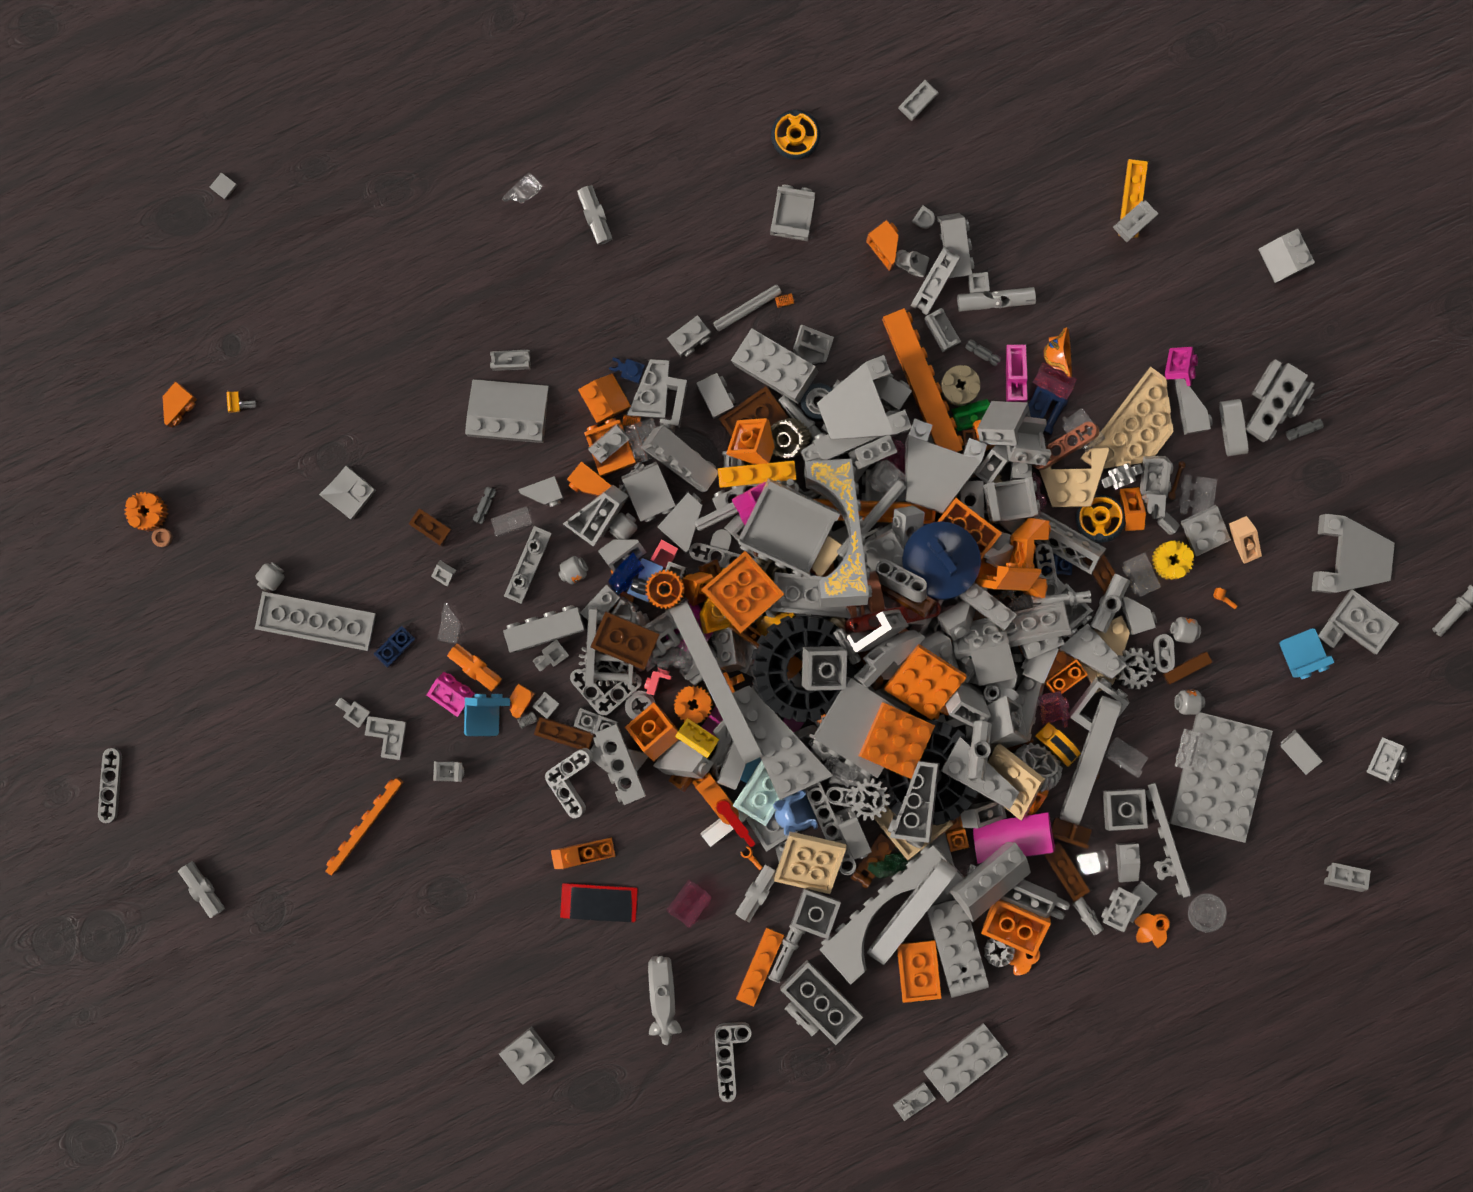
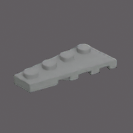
M959 737L941 772L1010 810L1019 792L988 763L985 782H972L968 780L970 759L968 751L970 746Z

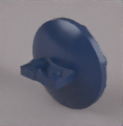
M933 522L919 528L908 539L903 551L902 565L904 569L926 581L927 596L932 599L946 600L960 596L973 585L980 571L981 555L975 539L967 530L949 522Z

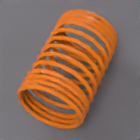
M792 293L788 294V297L787 294L786 296L783 295V298L782 296L781 298L780 296L775 297L777 308L794 304Z
M623 416V426H626V424L628 426V422L630 426L631 421L632 427L633 425L635 427L636 423V427L640 428V416Z

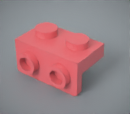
M659 668L657 672L653 671L651 678L647 677L644 686L647 689V694H656L660 677L672 680L673 676L669 675L670 671Z

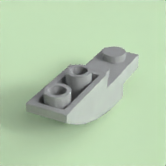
M910 630L882 642L863 658L867 664L854 676V679L868 688L892 663L899 666L904 662L915 647L925 639L924 635L915 630Z

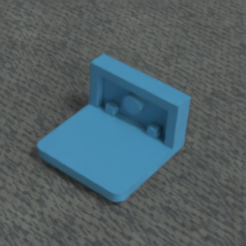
M1315 629L1306 630L1279 643L1293 677L1308 678L1312 676L1311 672L1316 670L1319 672L1325 671L1330 668V664L1334 663L1332 656H1326Z
M475 694L474 697H465L464 734L466 736H497L499 734V706H510V698H503V694H491V697H486V694Z

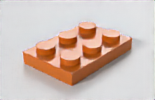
M936 941L901 943L897 948L902 1002L941 999Z

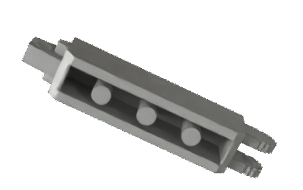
M893 409V411H888L886 416L900 412V410ZM823 432L816 435V440H813L810 446L803 449L801 454L804 461L816 459L820 461L832 460L882 437L830 439L829 434L826 435Z
M970 864L967 870V875L971 873L977 866ZM1024 879L1001 898L1044 918L1053 916L1063 919L1065 916L1064 912L1054 907L1058 906L1063 909H1069L1070 907L1069 902L1057 897L1056 893Z

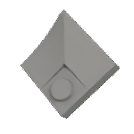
M345 466L319 495L349 519L353 520L376 490L351 468Z

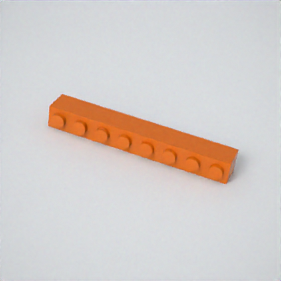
M905 308L884 316L882 321L912 390L923 421L932 424L929 435L932 436L934 444L957 453L963 450L962 446H964L963 440L955 432L957 428L953 417L950 418L948 415L949 406L946 400L941 398L940 393H942L940 384L934 381L933 376L935 372L932 365L927 364L925 358H928L925 348L920 347L918 342L920 336L917 329L913 330L911 325L913 319L910 312L906 313Z

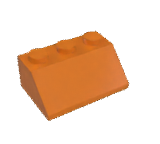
M999 899L990 907L981 934L1035 957L1049 929L1051 919L1050 916L1049 918H1044Z

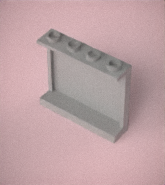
M768 478L738 539V543L741 545V549L749 553L752 550L758 553V557L766 561L769 559L776 561L775 564L783 569L788 567L793 569V573L800 577L804 575L809 577V571L833 523L838 520L840 513L827 505Z
M846 676V690L840 691L814 735L810 734L809 737L814 739L813 744L823 749L825 746L830 749L828 753L838 759L840 756L845 758L844 763L850 767L855 768L857 766L861 768L860 773L866 777L874 776L878 778L884 767L860 757L859 754L881 703L884 702L895 708L897 707Z

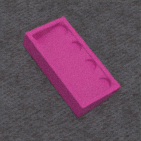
M1049 812L1027 815L1022 821L1014 817L1002 819L981 828H973L978 864L984 862L1006 842L1016 843L1025 856L1056 851Z

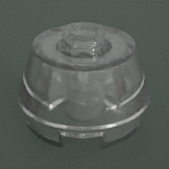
M1201 894L1194 898L1189 905V921L1194 928L1201 932L1216 931L1226 920L1227 911L1225 904L1216 895Z

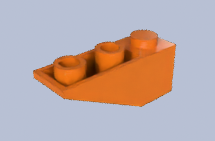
M612 838L551 850L554 869H565L615 857Z

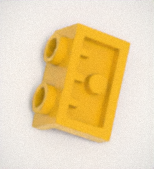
M688 718L675 736L706 758L709 757L720 740Z

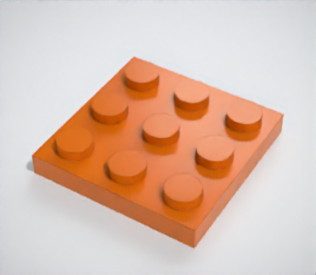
M746 551L702 588L705 595L740 634L784 596L779 587Z
M918 644L886 683L884 690L932 720L967 677L965 673Z
M882 702L859 756L912 779L917 763L923 755L935 725Z

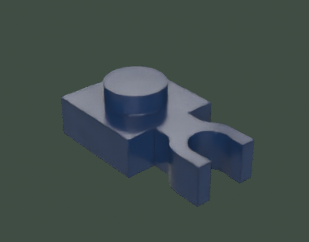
M613 357L612 361L617 362L618 367H609V370L613 372L621 371V378L639 384L645 365L626 359L625 364H623L619 359Z

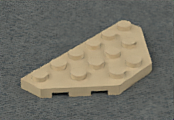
M1150 367L1101 430L1098 437L1088 447L1081 459L1092 467V448H1109L1104 468L1120 467L1127 463L1130 465L1142 464L1143 456H1155L1174 432L1171 422L1166 378Z

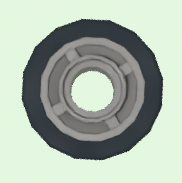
M822 383L810 385L801 399V408L804 414L812 420H823L819 408L814 404L813 400L817 397L823 398L833 389Z

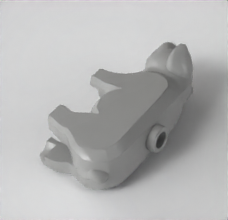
M652 956L648 962L649 991L652 1015L656 1021L651 1024L649 1035H659L662 1043L669 1045L672 1035L682 1032L680 1024L673 1019L675 1015V995L672 964L669 957Z

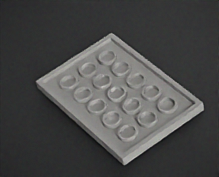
M1201 712L1196 714L1169 823L1245 843L1273 731Z

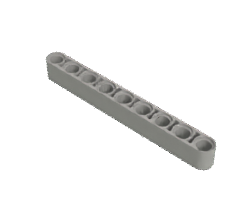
M685 601L669 609L744 763L747 764L763 756L688 602Z

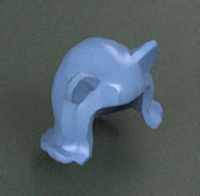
M804 789L773 804L774 809H776L775 820L779 826L784 828L785 835L788 836L790 831H802L810 826H813L814 830L818 828L817 818Z

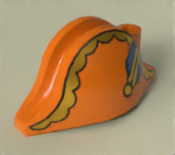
M1066 327L1059 336L1049 337V343L1044 349V358L1051 367L1062 370L1068 377H1072L1069 329Z

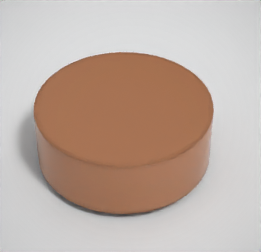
M158 528L152 533V541L156 546L167 547L172 542V534L168 529Z

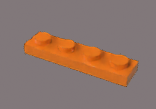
M766 927L736 997L737 1000L754 1007L784 934Z

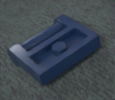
M1038 385L1028 404L1030 416L1043 419L1051 401H1056L1057 403L1043 431L1046 434L1052 435L1054 431L1053 426L1063 407L1067 405L1068 400Z

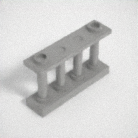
M589 607L585 687H593V682H597V680L627 681L628 688H632V683H636V672H633V665L628 664V673H605L594 670V663H598V661H624L605 653H598L595 649L590 648L596 634V624H600L604 615H600L596 607ZM631 609V616L617 615L639 625V614H636L635 609Z

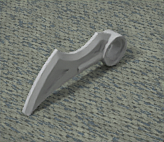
M724 720L713 730L715 736L720 739L717 743L716 751L710 759L714 763L711 773L717 779L719 777L718 771L723 766L732 740Z

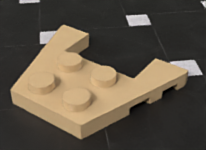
M1109 448L1091 449V469H1051L1050 466L1040 470L1052 507L1092 506L1109 454Z

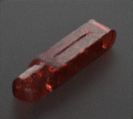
M936 601V611L933 614L928 613L925 618L918 614L913 619L908 617V608L905 606L883 611L899 609L906 622L910 623L937 616L941 611V606ZM882 611L848 619L845 622L846 631L862 632L878 629L882 626L880 621L878 626L872 627L869 624V619ZM854 623L857 624V628H853Z

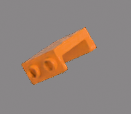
M612 418L605 421L603 426L593 425L588 427L584 434L589 447L616 424L624 431L621 420ZM628 441L602 463L593 455L600 477L636 465Z

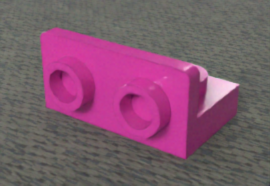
M1193 347L1169 349L1165 370L1166 379H1185L1187 386H1191L1192 379H1195L1196 376L1195 366L1198 365L1197 354L1194 355Z
M443 672L435 680L427 696L458 717L465 708V697H473L475 693L468 686L458 682L451 674Z

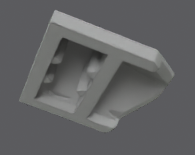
M800 325L793 351L797 356L812 365L826 362L834 337Z

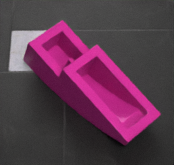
M1007 345L1006 402H1027L1026 345Z

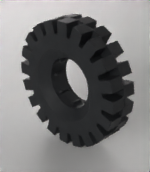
M795 614L794 618L787 616L780 619V624L776 625L773 623L767 628L768 634L766 636L761 635L757 641L759 647L753 650L751 658L754 660V664L750 665L751 675L754 677L752 682L763 702L780 716L789 720L793 718L796 722H806V719H810L812 722L821 720V715L828 713L841 690H806L805 688L795 687L794 683L788 680L787 665L791 657L793 658L794 654L803 650V647L840 646L839 641L834 635V632L840 628L829 620L813 614L811 616ZM847 658L846 676L854 679L859 669L856 668L855 664L850 663Z
M924 720L935 725L924 752H935L934 756L939 754L946 761L959 737L971 747V741L960 730L944 722ZM884 767L879 777H875L876 784L880 781L882 782L881 788L887 787V790L884 792L885 794H890V797L886 798V801L890 802V805L887 806L898 816L911 779L908 780L907 777ZM948 776V780H944L947 781L945 786L936 792L933 825L945 824L961 816L960 814L970 807L978 792Z

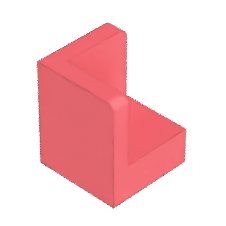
M661 539L650 560L666 569L668 561H673L679 549Z

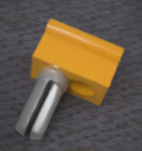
M226 392L228 413L240 412V409L256 407L255 401H239L238 392Z

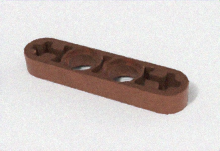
M1092 422L1083 423L1046 446V449L1051 450L1050 458H1052L1048 460L1046 466L1032 464V466L1039 470L1050 467L1096 439L1099 435V427ZM1088 427L1093 428L1091 431L1092 435L1085 434L1088 431ZM1071 436H1076L1078 439L1075 446L1069 445ZM1055 446L1061 447V453L1058 456H1054L1052 453Z

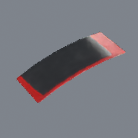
M563 883L560 917L582 920L635 922L638 889L634 887Z

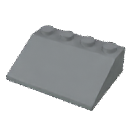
M473 379L465 434L468 437L544 443L549 386Z

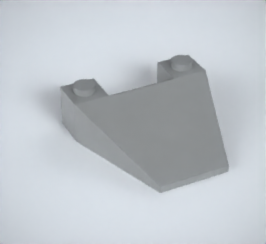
M884 355L865 362L817 402L830 439L877 438L887 435L893 437L912 428L905 410L886 416L874 385V381L891 374Z
M914 418L911 425L912 428L905 442L906 501L943 513L977 471L982 462L987 444L969 438L963 453H957L927 442L932 424Z
M1332 514L1319 516L1318 534L1338 537L1335 573L1314 572L1312 591L1337 593L1391 581L1394 542L1346 516Z

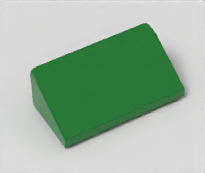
M988 399L951 409L957 426V432L972 428L975 421L982 420L990 405Z

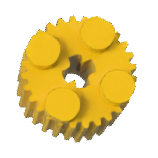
M1176 540L1168 541L1159 545L1155 549L1156 551L1153 552L1152 561L1154 563L1152 565H1155L1154 569H1156V573L1158 572V576L1161 575V578L1179 579L1190 572L1189 569H1192L1191 565H1193L1194 554L1190 547L1187 548V544L1184 545L1183 542L1180 543V541ZM1174 556L1176 563L1172 565L1169 557Z

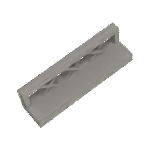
M1039 511L1038 515L1034 518L1050 520L1051 532L1049 538L1056 539L1059 546H1053L1049 539L1034 540V542L1050 545L1054 554L1092 574L1099 559L1104 555L1106 548ZM1070 547L1071 549H1073L1075 555L1071 556L1067 554L1065 548ZM1083 557L1093 561L1091 567L1083 562Z

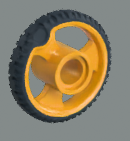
M802 110L784 112L776 119L772 126V143L777 152L782 156L794 160L803 159L811 155L819 144V125L812 115ZM802 118L810 123L814 136L805 135V128L799 124ZM788 119L791 125L787 128L786 136L778 137L780 125ZM793 131H798L801 136L795 139L790 134ZM803 143L807 147L806 150L801 152L786 150L788 144L800 146Z
M1095 495L1092 505L1104 502L1111 504L1112 507L1109 510L1104 506H1098L1094 509L1092 506L1079 507L1076 514V524L1080 533L1088 539L1098 543L1108 542L1118 537L1125 527L1124 507L1114 497ZM1084 516L1091 518L1092 525L1096 529L1093 533L1085 528L1083 524ZM1099 516L1106 517L1103 521L1096 520ZM1118 517L1119 523L1117 527L1107 534L1105 530L1110 527L1111 518Z

